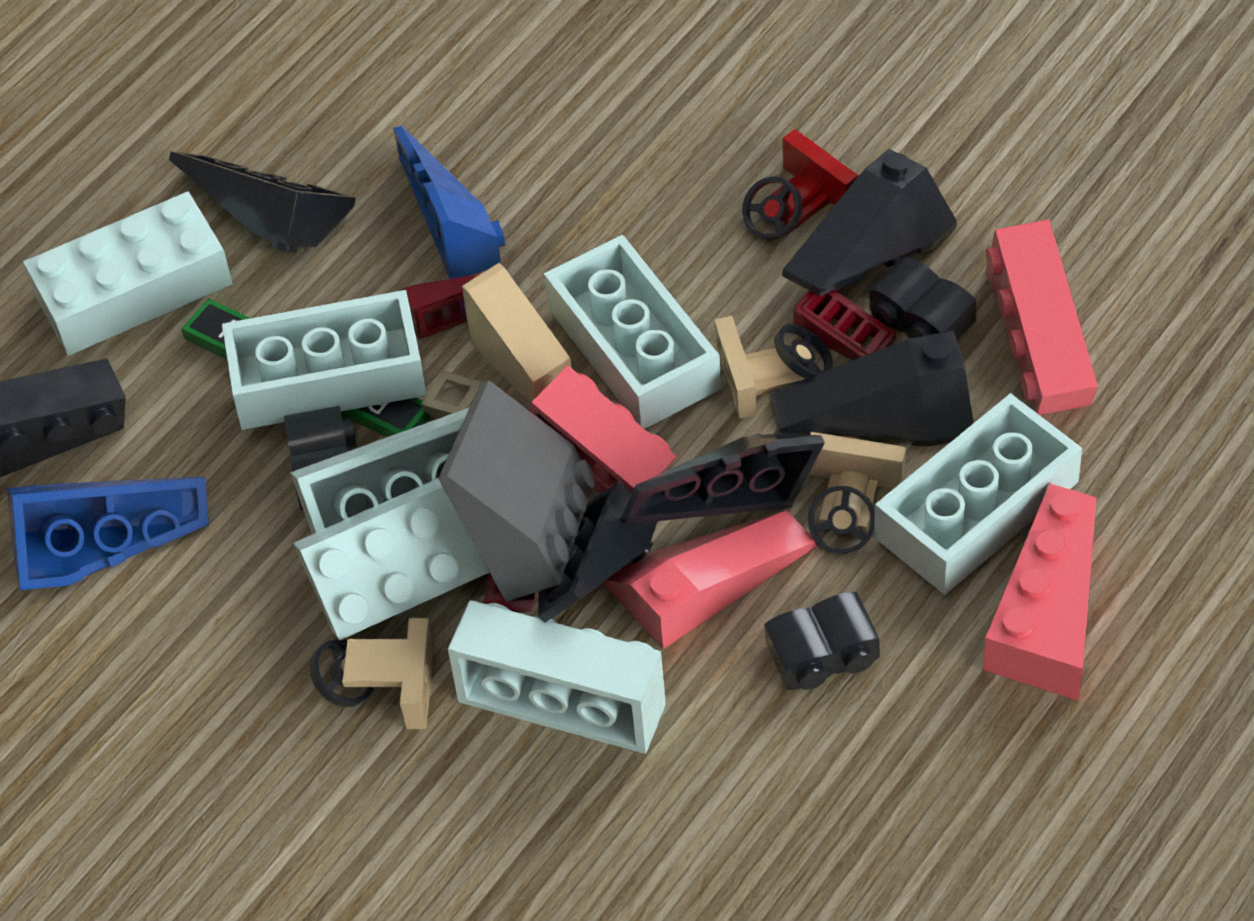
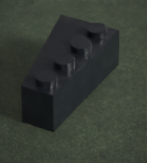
M108 358L0 381V477L124 429L126 397Z

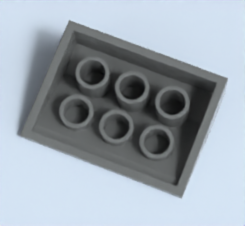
M487 380L480 383L438 480L503 598L507 602L560 584L574 540L578 534L581 519L586 511V505L595 485V478L590 464L586 460H581L572 443L491 381Z

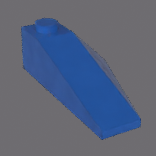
M402 125L393 128L398 158L449 279L470 276L486 271L498 263L501 264L499 247L505 246V239L498 220L491 222L484 205Z
M205 477L60 483L7 488L10 531L19 590L69 586L103 568L115 566L133 555L152 547L161 546L209 525Z

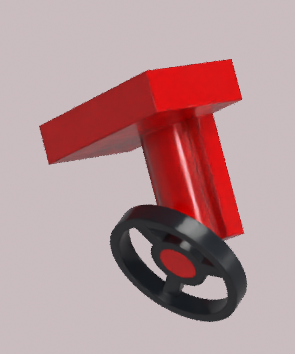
M796 129L782 138L783 168L794 177L789 181L775 176L763 178L748 190L743 201L742 215L745 225L753 234L763 239L775 240L782 238L827 204L831 203L835 206L858 177L855 172ZM771 183L784 184L762 200L760 204H751L756 193L764 186ZM750 211L761 213L765 220L774 223L777 232L770 234L759 232L752 223Z

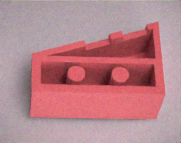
M568 365L531 402L529 407L531 413L574 445L581 460H586L590 464L595 478L593 489L600 494L618 481L632 493L636 484L670 470L677 457L671 452L669 445L664 439L656 434L647 432L635 422L633 415L628 409L620 404L611 402L598 391V387L592 379L584 374H578Z

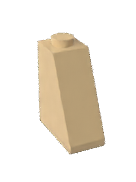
M500 263L462 286L471 344L531 404L567 365L571 367L569 355Z

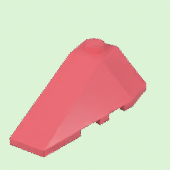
M785 510L649 552L636 563L631 562L605 580L604 584L653 639L665 649L817 547V542Z

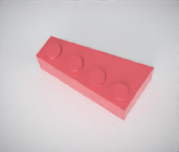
M1050 219L995 229L991 248L986 249V273L1009 335L1012 355L1017 359L1022 372L1021 387L1025 400L1032 401L1035 412L1038 415L1092 405L1098 385Z
M1049 483L986 635L984 671L1079 701L1084 662L1097 497Z

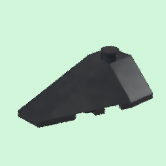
M887 149L861 172L783 268L782 277L821 296L862 279L864 271L881 264L889 268L896 265L902 255L915 250L921 255L932 250L956 229L957 220L928 169L901 153Z
M170 152L169 160L253 234L270 239V247L277 250L296 253L298 246L317 247L355 205V197L313 184L305 186L286 181L287 178L283 176L251 171L246 166L201 154Z
M954 331L906 339L770 393V400L779 433L811 435V432L835 436H841L842 434L868 436V441L884 443L885 438L913 440L912 445L930 447L950 443L974 423L966 369Z
M794 433L755 434L741 437L636 484L621 515V519L624 525L792 507L825 441L821 435Z
M620 481L587 503L586 511L581 519L578 534L574 540L560 584L539 591L538 617L544 623L582 599L630 561L632 563L640 561L651 550L653 546L651 539L658 521L624 525L621 515L632 493Z

